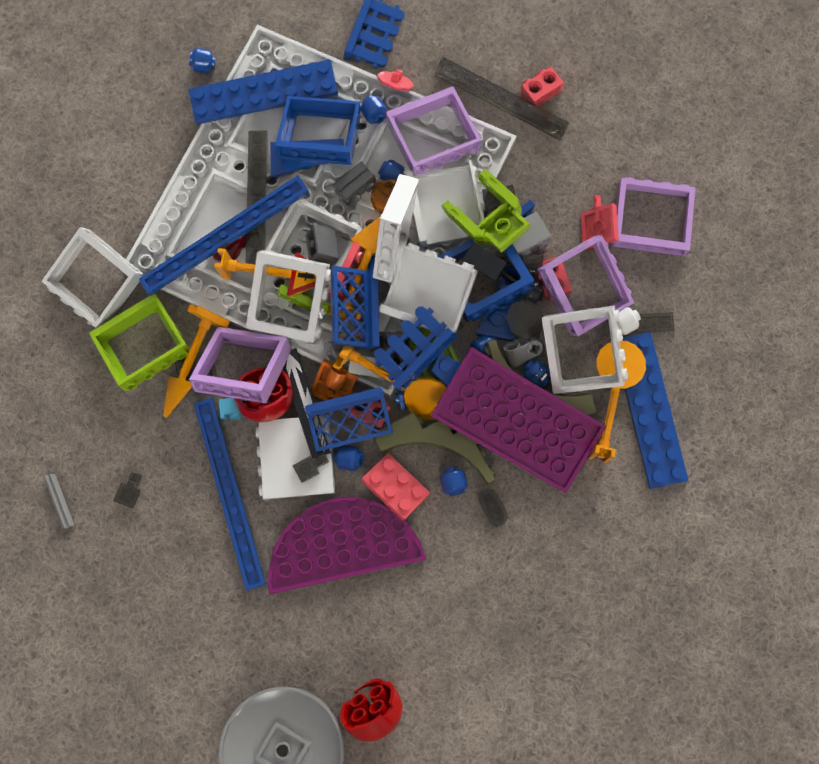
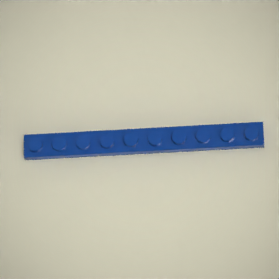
M297 175L139 278L146 292L150 296L216 254L218 248L223 249L310 192L299 175Z
M209 398L193 403L245 589L248 591L266 585L214 399Z

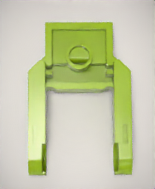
M484 169L477 177L481 184L502 205L483 219L478 226L457 206L454 207L449 200L444 202L441 207L448 217L475 243L479 245L493 244L502 253L526 233L531 226L521 216L522 208L518 198L488 170Z

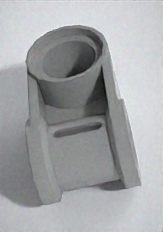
M526 334L515 341L507 343L503 349L509 365L515 367L540 355L543 345L532 334Z

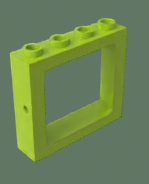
M155 293L89 332L115 381L125 392L131 391L145 380L153 378L156 373L169 368L177 360L184 359L190 350L164 304ZM156 312L177 346L127 376L109 341Z

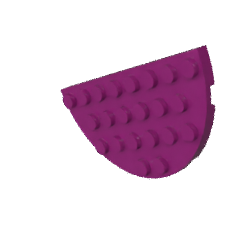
M333 498L311 506L297 516L283 531L272 553L268 572L269 594L426 560L421 543L412 528L405 520L402 521L390 508L364 498Z

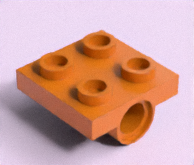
M324 359L311 388V394L324 401L350 395L353 392L359 375L348 373V370L343 367L337 370L333 367L334 363Z

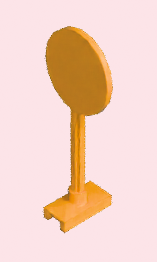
M344 346L333 365L334 368L340 370L347 360H350L391 383L395 381V379L390 381L388 378L390 374L386 369L378 367L372 361L361 356V353L354 350V346ZM421 377L415 379L404 390L405 404L411 413L414 412L415 416L419 415L421 419L427 421H437V419L431 417V413L447 386L433 378Z
M620 341V347L625 351L626 360L623 361V368H627L628 380H625L624 386L611 388L604 421L606 427L602 432L598 445L592 449L588 456L590 460L596 455L599 458H604L603 463L606 464L616 454V449L609 448V439L620 389L635 386L643 378L646 371V360L642 351L628 341ZM611 342L607 343L599 351L596 358V370L599 376L615 374Z

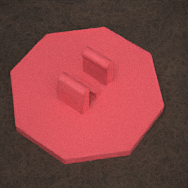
M396 69V72L382 71L377 75V79L383 85L394 90L410 91L414 88V84L410 79L402 76L403 71Z

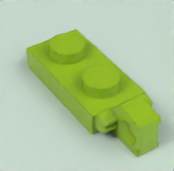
M281 284L276 294L278 297L311 312L313 302L311 295L299 293L288 297L289 285L286 284L284 286ZM324 301L323 308H325L326 315L330 305Z

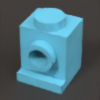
M234 398L219 399L220 418L223 421H228V417L232 420L242 418Z

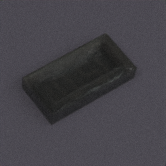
M673 312L639 314L641 320L638 321L639 328L636 329V334L675 331Z

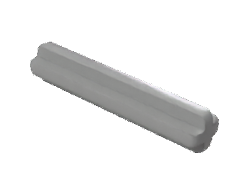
M49 474L44 477L62 528L69 529L74 526L73 519L56 475Z

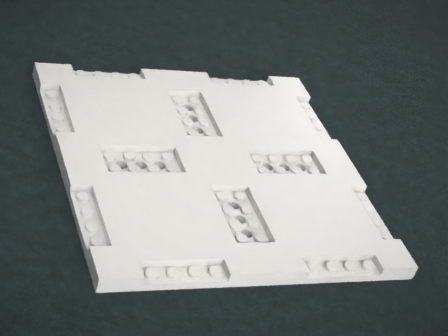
M259 25L254 29L226 79L228 81L330 59L338 95L323 99L360 101V105H362L366 97L377 96L382 99L387 111L425 97L411 90L400 91L387 87L377 79L376 75ZM285 106L203 123L126 260L145 275L297 175H299L310 192L302 198L309 200L316 207L322 206L333 215H341L350 223L352 221L356 222L364 229L367 223L373 222L382 216L389 197L380 194L377 191L376 185L371 192L366 191L362 194L361 199L356 204L351 203L347 206L335 193L333 184L359 162H363L375 175L376 180L379 179L378 171L383 162H387L390 159L404 166L403 174L406 171H410L386 123V117L380 124H369L361 113L360 123L366 124V128L363 130L358 129L357 139L359 142L355 145L351 165L319 164L312 166L311 169L294 171L290 175H280L276 178L277 182L274 185H269L267 182L271 178L270 142H276ZM448 106L441 107L397 125L415 163L469 142L453 109ZM300 115L297 117L291 141L344 139L345 146L350 120ZM469 116L482 140L480 150L475 154L465 155L457 161H450L440 168L435 167L427 172L468 165V160H471L472 165L477 168V175L486 169L497 179L515 144L516 135ZM237 164H244L242 170L235 169ZM254 171L261 172L257 178H253L251 174ZM475 177L476 183H480L481 186L480 200H484L485 204L490 192L481 184L478 177ZM387 185V186L389 187V189H391V190L394 189V187H391V186ZM290 206L252 230L256 245L243 249L236 259L237 261L256 264L257 252L266 250ZM306 215L301 216L281 254L295 257L292 254V249L300 247L302 249L300 254L309 260L305 235L314 223L326 227L329 226ZM412 217L409 243L419 246ZM335 230L340 259L350 237ZM468 239L419 248V251L426 253L428 249L438 253V257L467 242ZM213 256L160 289L194 306H201L246 331L265 333L246 328L254 273L232 271L230 280L223 279L214 267L215 263L220 262L214 260ZM268 264V267L280 268L278 266ZM266 275L259 321L307 330L311 312L276 295L280 288L275 286L276 280L283 279L285 286L286 284L289 285L290 278ZM315 288L302 293H307L313 297ZM328 292L327 300L324 301L331 306V297ZM379 312L380 346L370 350L363 349V347H355L354 350L361 353V356L375 358L374 352L376 349L381 348L387 351L391 347L387 341L388 337L392 334L401 337L405 333L401 328L404 320ZM327 313L320 320L322 333L320 338H317L314 343L287 337L291 349L297 348L298 354L319 364L324 359L328 360L326 353L332 343V315ZM351 321L345 324L349 331L354 325ZM396 351L391 355L394 361H404ZM347 360L343 368L349 370L350 360ZM359 375L358 383L371 389L382 387L383 394L390 398L395 391L392 383L384 378Z

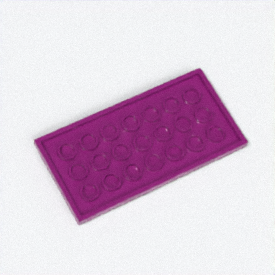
M472 347L469 348L431 413V417L564 493L568 491L606 427L599 421Z

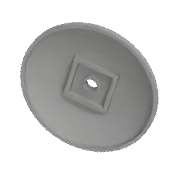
M293 687L265 689L246 699L228 719L219 744V764H343L344 761L343 735L332 711L315 695ZM286 745L289 750L288 755H279L277 751L278 746Z

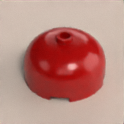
M265 367L250 370L243 374L238 381L259 384L266 369ZM281 371L266 404L248 400L241 402L240 399L234 398L238 411L245 418L254 422H270L284 415L290 408L293 400V389L289 376L284 371Z
M376 678L355 690L354 692L357 695L347 703L344 702L340 711V720L344 727L354 738L363 742H374L388 736L399 724L403 712L402 699L394 685L390 681H382L381 678ZM373 687L369 692V697L373 701L372 704L363 693L357 694L362 688Z

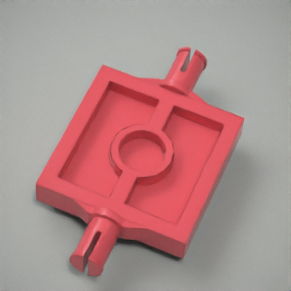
M593 196L594 207L587 212L581 213L582 243L598 235H602L608 244L619 241L616 205L611 203L603 206L601 205V196ZM592 245V246H590L589 248H587V249H585V250H589V249H592V248H594V247H593V245Z

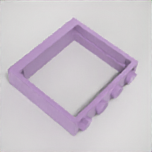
M453 86L386 112V123L410 171H413V176L425 174L430 169L440 168L445 163L457 161L465 155H472L480 150L482 140ZM450 104L469 142L415 163L397 125Z
M621 178L618 184L616 199L619 241L612 242L611 246L686 256L690 251L696 188L686 184L673 185L669 182L657 183L648 179ZM626 189L687 197L683 242L621 234Z
M602 235L589 238L537 269L559 314L573 312V309L552 268L592 245L619 301L610 306H615V310L620 312L634 303L630 294L632 292L624 282L625 277L619 271L616 265V258L610 253L608 242H605ZM607 318L588 319L582 323L574 321L564 324L570 336L578 337L607 320Z
M217 327L189 378L194 391L266 404L291 352L288 338ZM224 343L275 350L259 384L207 376Z

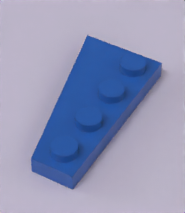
M344 139L293 141L344 146ZM270 142L272 179H276L284 174H293L294 171L301 169H311L312 166L319 164H329L278 159L275 149L276 142Z
M508 265L506 270L520 280V276L514 266ZM502 277L496 292L512 283ZM522 293L515 296L516 298L513 301L498 305L499 307L493 312L487 311L476 335L481 336L485 334L495 339L512 342L514 340Z

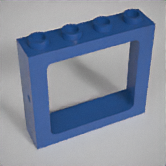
M287 96L275 144L277 158L351 165L361 119L360 101ZM302 115L349 119L350 124L345 146L291 141L297 117Z
M470 239L438 257L444 259L445 256L456 259L455 262L465 257L474 241ZM512 244L504 252L519 274L520 280L475 304H471L468 300L462 315L466 322L470 320L476 321L483 313L487 311L493 312L499 307L498 305L504 302L509 303L516 298L515 296L521 293L524 295L532 289L534 279Z

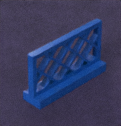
M338 266L331 267L332 344L363 347L366 350L380 346L378 279L373 278L374 270L363 271ZM337 272L345 276L346 280L343 283L338 280ZM355 275L361 276L360 286L353 280ZM348 282L355 289L352 294L344 287ZM340 290L347 297L343 303L338 298ZM357 292L362 297L360 305L353 298ZM348 301L356 308L352 313L344 306ZM340 309L347 316L343 322L338 317ZM357 312L362 316L360 324L353 317ZM349 320L356 327L352 332L345 326ZM340 329L348 336L345 340L338 339V331ZM357 331L362 334L363 342H358L354 337Z
M382 387L305 406L316 452L393 433ZM381 400L383 408L379 414L368 409L373 401ZM369 403L367 407L361 404ZM359 405L365 409L360 419L349 414L353 406ZM349 407H350V409L348 410V412H346V411L343 410V409H345V408H349ZM336 410L346 414L340 424L330 418ZM366 411L377 416L372 426L361 421ZM383 411L385 418L380 416ZM331 412L328 417L324 415V413ZM321 415L327 419L321 429L314 425L312 416ZM348 415L358 421L353 431L342 426ZM378 418L386 422L388 430L379 432L373 428ZM329 420L339 426L333 436L323 430ZM359 423L370 428L366 436L361 437L354 433ZM315 428L319 430V433L317 435ZM340 428L351 433L346 441H340L335 438ZM371 430H374L375 432H377V433H374V434H370V435H369V433L371 432ZM321 432L331 437L328 445L319 447L318 437ZM352 435H355L356 437H358V438L350 439ZM333 439L338 441V443L331 444Z

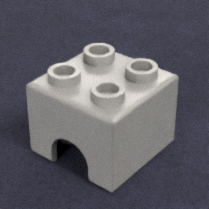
M538 212L524 218L531 228L512 244L524 264L530 261V257L534 255L537 257L543 255L549 245L551 234Z

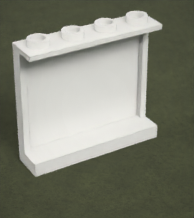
M468 160V165L427 172L422 175L417 174L413 176V171L405 172V176L419 179L413 211L419 248L470 239L448 217L441 205L449 200L454 207L457 206L477 226L485 219L483 211H485L484 200H480L479 196L481 194L480 183H476L475 178L477 177V168L472 165V161Z
M414 244L402 245L403 251L385 304H381L379 312L404 321H411L414 324L418 320V317L415 315L416 308L422 306L428 309L430 307L434 311L432 315L440 324L445 322L448 325L445 329L450 328L456 333L478 271L474 270V265L463 262L462 265L455 263L456 259L448 256H445L444 259L437 257L438 253L428 249L426 253L419 251V246ZM422 324V325L420 326V327H423V328L428 329L424 324Z
M319 416L321 424L323 426L327 419L323 416ZM299 418L258 422L259 427H256V438H259L260 446H257V456L261 459V465H258V475L262 477V484L259 485V494L263 496L265 501L278 498L335 494L332 448H330V454L312 459ZM329 420L323 430L331 435ZM325 434L327 442L329 443L331 437Z

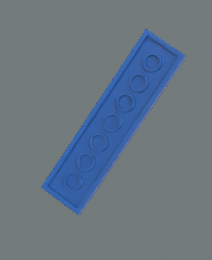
M330 59L188 89L196 125L284 107L287 96L327 98L338 95Z
M651 332L623 337V341L636 345L642 351L646 360V371L643 378L635 386L625 389L648 487L652 489L687 482L689 480Z

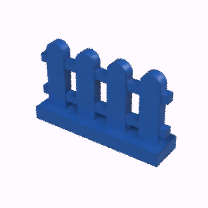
M364 0L347 43L343 59L350 61L353 56L356 57L355 61L359 62L361 59L373 64L372 68L375 69L377 66H386L387 57L382 55V52H390L392 50L393 43L388 40V37H395L399 32V28L393 23L394 21L401 22L405 16L404 12L399 9L400 6L395 5V7L382 3L383 0ZM377 14L389 18L390 21L387 22L377 18ZM371 30L383 33L384 37L371 33ZM366 44L379 49L378 52L365 48Z
M422 306L416 308L415 315L418 317V320L414 324L408 320L404 321L401 328L405 333L401 337L395 334L390 335L387 341L391 347L387 351L378 348L374 352V357L377 359L375 364L378 367L382 365L390 374L388 376L390 381L395 379L392 385L397 390L404 391L458 337L452 329H445L448 326L445 322L440 324L432 315L434 311L430 307L428 309ZM422 324L432 332L427 338L418 329ZM408 338L418 346L414 351L404 343ZM395 351L404 360L400 365L391 357Z

